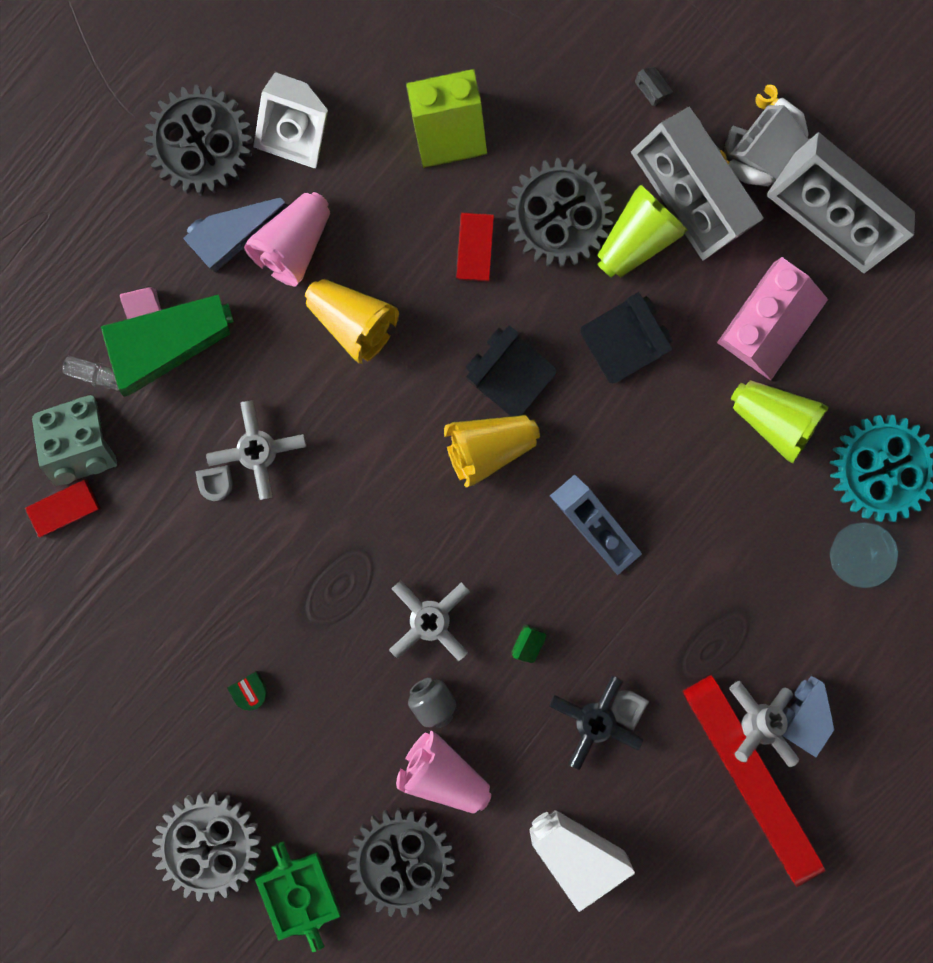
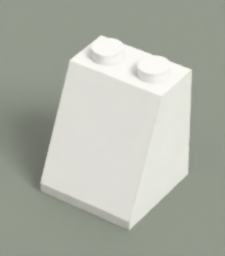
M557 810L550 815L548 812H545L532 822L533 827L529 829L532 846L579 912L635 874L628 855L623 849Z

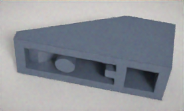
M279 197L211 215L204 220L200 218L188 227V234L183 239L203 262L216 273L244 248L247 240L288 206Z
M575 474L550 495L568 519L617 575L642 555L594 493Z

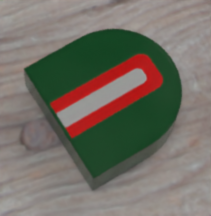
M258 671L227 687L236 705L243 710L252 711L259 708L267 697L266 685Z

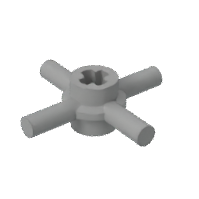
M254 401L241 402L246 433L239 439L236 448L206 453L207 463L209 466L240 461L245 467L254 470L259 499L273 498L267 467L274 461L276 453L307 447L304 434L273 440L266 432L259 431ZM255 441H257V445L264 447V451L259 453V459L257 460L256 455H250L249 449L254 448Z
M401 580L391 588L412 611L410 616L411 629L389 649L397 659L420 638L428 641L438 639L458 661L467 655V650L447 630L450 621L448 612L470 593V590L462 582L439 603L436 601L421 602ZM427 613L430 616L434 613L437 615L435 621L437 626L435 628H432L430 625L427 628L422 625L424 622L423 614Z
M740 681L734 683L730 687V691L747 712L742 719V729L746 739L735 752L736 758L739 761L746 762L759 743L764 745L772 744L789 767L796 765L799 762V758L782 737L787 730V718L783 710L793 697L792 691L788 688H782L770 706L767 704L758 705Z

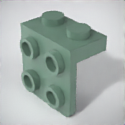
M92 395L81 397L33 415L32 422L39 467L55 487L72 483L74 480L92 474L102 473L107 469L117 466L116 455L103 439L97 401Z

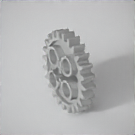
M200 792L197 796V802L188 795L184 799L185 807L177 801L172 806L174 813L167 811L163 815L167 823L160 822L156 827L163 834L155 836L152 841L161 846L152 853L154 857H162V860L156 866V870L166 868L167 873L162 880L168 881L173 878L175 883L172 890L175 891L180 886L184 887V898H187L191 891L196 892V899L199 902L204 893H208L211 902L214 901L217 891L224 898H227L230 893L229 886L236 892L239 891L241 888L240 880L248 882L251 877L247 870H255L257 867V863L251 858L259 857L261 850L253 847L260 842L261 836L251 835V833L256 830L258 824H247L246 821L250 817L251 812L249 811L241 815L239 813L242 805L241 802L233 807L229 806V795L222 802L218 801L217 792H214L209 800H206L204 792ZM222 821L226 823L229 833L225 835L217 833L214 829V822ZM184 825L191 826L196 832V838L190 839L182 834L181 827ZM203 841H206L208 846H214L210 852L207 851L206 847H200ZM227 841H235V842H236V845H234V846L228 845V844H225V845H222V844H223V843H226ZM179 847L191 848L186 852H180L178 850ZM226 854L230 856L233 866H222L218 861V855ZM188 858L197 860L200 870H190L186 866L185 860Z

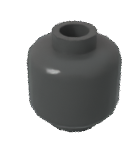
M425 678L411 688L408 706L424 727L436 726L437 728H442L452 721V714L456 710L457 701L442 680Z

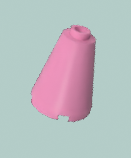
M318 193L302 194L247 240L244 250L260 268L263 269L266 265L274 271L271 275L272 277L287 285L297 286L304 277L330 216V210L327 207L329 203Z
M430 731V734L424 733L415 742L405 758L410 761L407 770L404 771L400 768L396 782L397 789L403 793L469 813L484 810L491 799L489 784L438 734Z

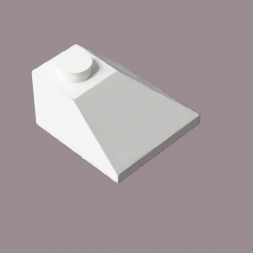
M276 72L273 74L262 91L253 147L316 168L328 110L307 83Z

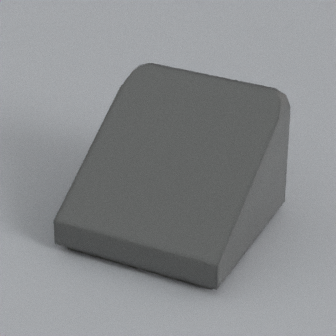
M648 67L639 71L635 83L652 106H657L672 94V89L655 67Z

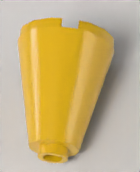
M322 279L319 282L314 281L305 293L307 298L306 306L349 355L360 364H363L362 359L368 362L380 352L391 336L386 333L390 323L396 327L399 311L395 306L326 279Z
M526 415L452 422L444 427V436H451L452 445L447 446L449 457L460 480L467 479L464 484L465 487L474 486L531 450L537 444L536 439L540 438L536 422L529 420Z

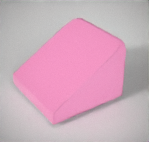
M152 287L120 294L127 319L161 310L156 289Z

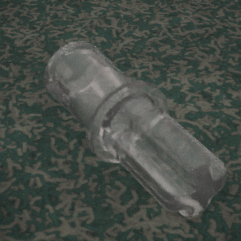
M68 356L65 359L62 369L65 375L91 382L93 387L101 385L118 390L113 368L103 366V362L98 361L96 364L72 356Z

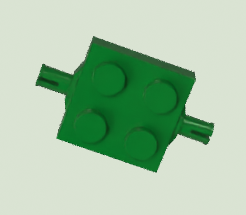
M280 842L279 845L277 843L271 848L278 865L273 870L257 875L255 878L256 884L278 940L280 941L293 935L306 934L311 951L317 952V949L321 950L325 947L318 929L324 923L339 918L341 916L340 908L318 852L301 859H290L285 842Z

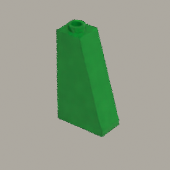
M218 294L101 326L118 390L122 396L126 397L135 393L230 335L228 324L234 321L229 304L222 305Z

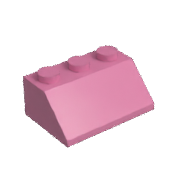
M781 257L771 265L717 343L767 379L772 380L828 299L807 274Z

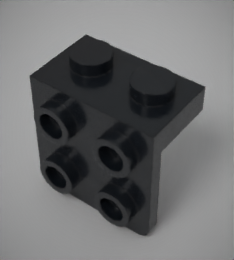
M640 292L630 296L620 305L590 321L580 329V334L607 381L612 384L617 383L673 350L670 346L673 339L664 325L659 327L653 316L656 314L654 305L647 296L642 297Z
M508 325L504 331L498 328L487 341V344L491 346L483 357L477 353L465 369L469 371L466 380L513 417L521 416L554 377L556 368L519 338V333Z

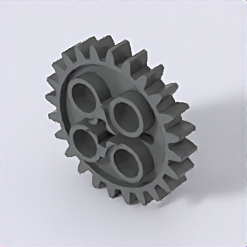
M195 85L193 94H189L185 87H181V97L179 98L170 92L169 98L171 103L167 105L159 100L158 104L163 111L161 113L150 112L156 123L145 125V128L153 133V136L144 138V142L147 145L153 146V148L145 153L149 158H157L151 164V167L155 171L163 169L159 176L163 181L172 177L170 185L174 189H177L183 183V191L186 194L191 192L193 186H195L199 195H203L205 186H208L213 193H216V183L219 182L225 188H228L229 185L226 178L231 176L238 180L239 176L235 169L237 167L247 169L246 164L241 160L242 156H252L251 151L244 147V145L253 143L252 137L244 134L252 129L249 122H241L246 117V114L243 110L235 112L238 104L234 99L226 103L227 95L225 92H220L215 98V92L211 86L207 88L205 94H202L198 85ZM204 111L212 112V118L208 123H197L199 114ZM184 115L189 117L195 130L202 137L204 145L215 160V165L211 166L208 163L204 153L196 144L195 138L183 121ZM182 128L184 130L180 140L176 142L169 141V135L173 129ZM221 139L228 140L229 147L225 152H214V146L217 141ZM198 156L201 158L198 168L194 170L186 169V163L190 157Z
M556 158L554 167L550 168L549 164L544 160L542 162V171L539 172L534 166L530 167V179L521 174L519 180L523 188L518 186L512 187V192L518 198H510L507 201V205L515 208V210L506 213L507 219L515 220V223L511 224L508 230L509 232H519V235L514 239V243H526L523 249L524 255L531 250L535 251L534 262H537L541 256H545L546 266L548 267L551 265L553 258L558 259L560 268H563L566 258H569L573 265H577L578 254H581L583 258L588 260L590 258L589 247L595 251L601 248L596 239H607L608 234L602 228L612 226L613 222L605 218V216L612 214L614 208L604 204L612 196L611 194H601L606 183H594L597 175L596 171L589 176L584 174L586 164L581 165L576 170L574 169L573 159L569 160L567 167H562L560 159ZM561 183H567L573 188L574 194L568 198H563L558 195L556 187ZM580 196L585 198V201L567 210L564 220L558 216L540 230L534 228L536 224L552 217L556 206L559 210H563ZM533 201H540L545 205L546 212L540 216L530 213L528 205ZM578 211L587 212L591 217V223L586 226L577 224L574 220V214ZM552 228L559 229L563 233L564 240L558 244H553L547 240L546 232Z
M397 807L394 817H391L389 812L384 810L382 821L374 815L371 816L372 828L365 824L361 825L360 830L364 837L354 836L353 842L359 848H350L348 855L356 859L350 861L347 867L350 870H357V872L351 875L350 882H360L356 889V894L367 892L365 904L368 905L375 900L377 902L376 912L381 911L384 906H387L390 917L394 914L395 909H400L402 917L406 918L408 908H412L414 913L419 915L420 904L423 903L430 910L432 908L431 897L440 901L442 899V893L439 888L449 889L450 882L444 877L454 876V869L446 865L454 863L455 856L446 853L452 849L453 844L452 842L442 843L447 836V832L442 830L436 833L437 820L432 821L429 825L425 823L427 813L424 812L417 819L414 818V808L409 810L407 816H403L401 808ZM391 835L396 836L401 858L403 861H407L406 873L413 886L410 890L406 887L401 864L396 863L397 851L390 839ZM407 835H415L420 839L421 843L415 848H410L404 844L403 839ZM382 845L389 850L390 854L385 858H378L373 854L372 848ZM419 866H424L431 871V875L421 879L415 876L413 871ZM386 877H394L399 881L400 885L395 889H389L384 886L382 881Z

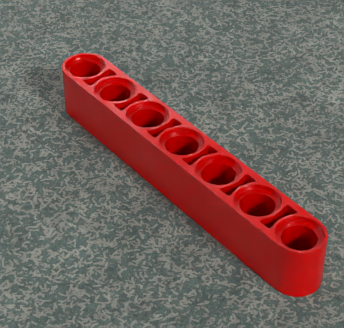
M709 675L683 690L682 692L795 886L798 888L824 873L826 870L756 749L746 762L739 761L736 758L735 752L746 739L740 721L713 676Z

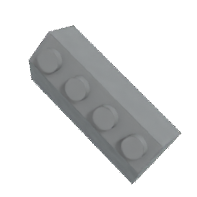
M690 106L661 122L631 151V154L671 214L688 229L685 235L702 261L764 219L756 204L751 200L739 182L737 175L733 173L719 148L714 144Z
M819 132L793 154L767 194L771 200L862 273L867 272L914 236L915 211Z

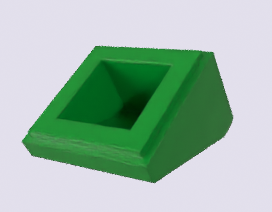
M527 624L524 625L511 651L513 658L533 663L546 639V634Z

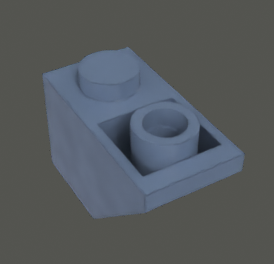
M810 676L808 681L803 680L795 692V697L797 698L790 708L786 707L783 710L787 718V730L782 736L814 757H817L833 733L834 726L825 684Z

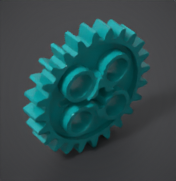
M878 415L874 416L873 425L868 419H862V430L855 425L850 426L849 430L852 437L840 436V440L845 446L844 448H833V451L840 455V459L830 461V464L838 467V471L830 474V477L840 478L841 483L833 489L834 491H845L840 500L841 502L853 501L850 508L851 512H857L863 508L862 518L869 519L874 512V519L878 522L883 521L886 513L888 521L895 522L897 512L902 518H909L908 508L920 511L921 507L918 500L927 502L931 500L925 491L927 489L933 490V483L930 482L931 477H933V458L930 457V454L933 452V446L926 447L925 445L930 437L929 434L917 435L920 429L919 425H913L907 429V418L900 419L896 425L895 415H888L884 424L882 416ZM892 438L896 439L900 446L895 456L890 454L887 447L888 442ZM861 451L866 452L870 459L868 466L864 469L857 463V456ZM908 455L912 458L909 462L887 469L886 474H875L862 482L858 480V477L863 474L883 468L884 463H895ZM906 468L912 473V481L908 486H905L900 478L902 471ZM875 481L879 482L882 486V494L877 499L873 498L870 494V487Z

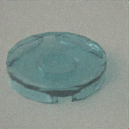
M860 522L850 524L839 531L830 550L832 568L840 579L852 586L869 588L878 586L889 579L896 568L898 551L896 542L888 531L876 524Z

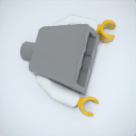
M767 85L764 89V92L771 99H765L761 94H757L756 104L759 108L765 110L730 153L733 159L731 161L727 160L726 154L720 150L733 173L737 175L740 181L746 184L760 186L773 184L793 154L809 141L803 112L786 99L777 98L778 91L773 85Z

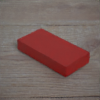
M461 213L456 280L489 282L494 215Z
M87 479L25 508L39 538L101 509Z

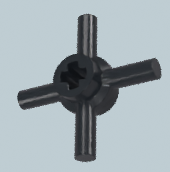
M611 676L599 703H589L581 708L556 695L550 701L549 707L576 720L578 732L582 736L568 763L575 769H581L593 743L603 742L611 737L636 750H639L643 743V738L616 725L615 715L610 708L624 682L616 676ZM597 715H599L603 725L602 727L596 725V728L592 729L589 720L591 717L596 720Z

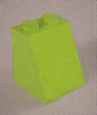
M474 69L406 83L423 168L487 155L482 107Z

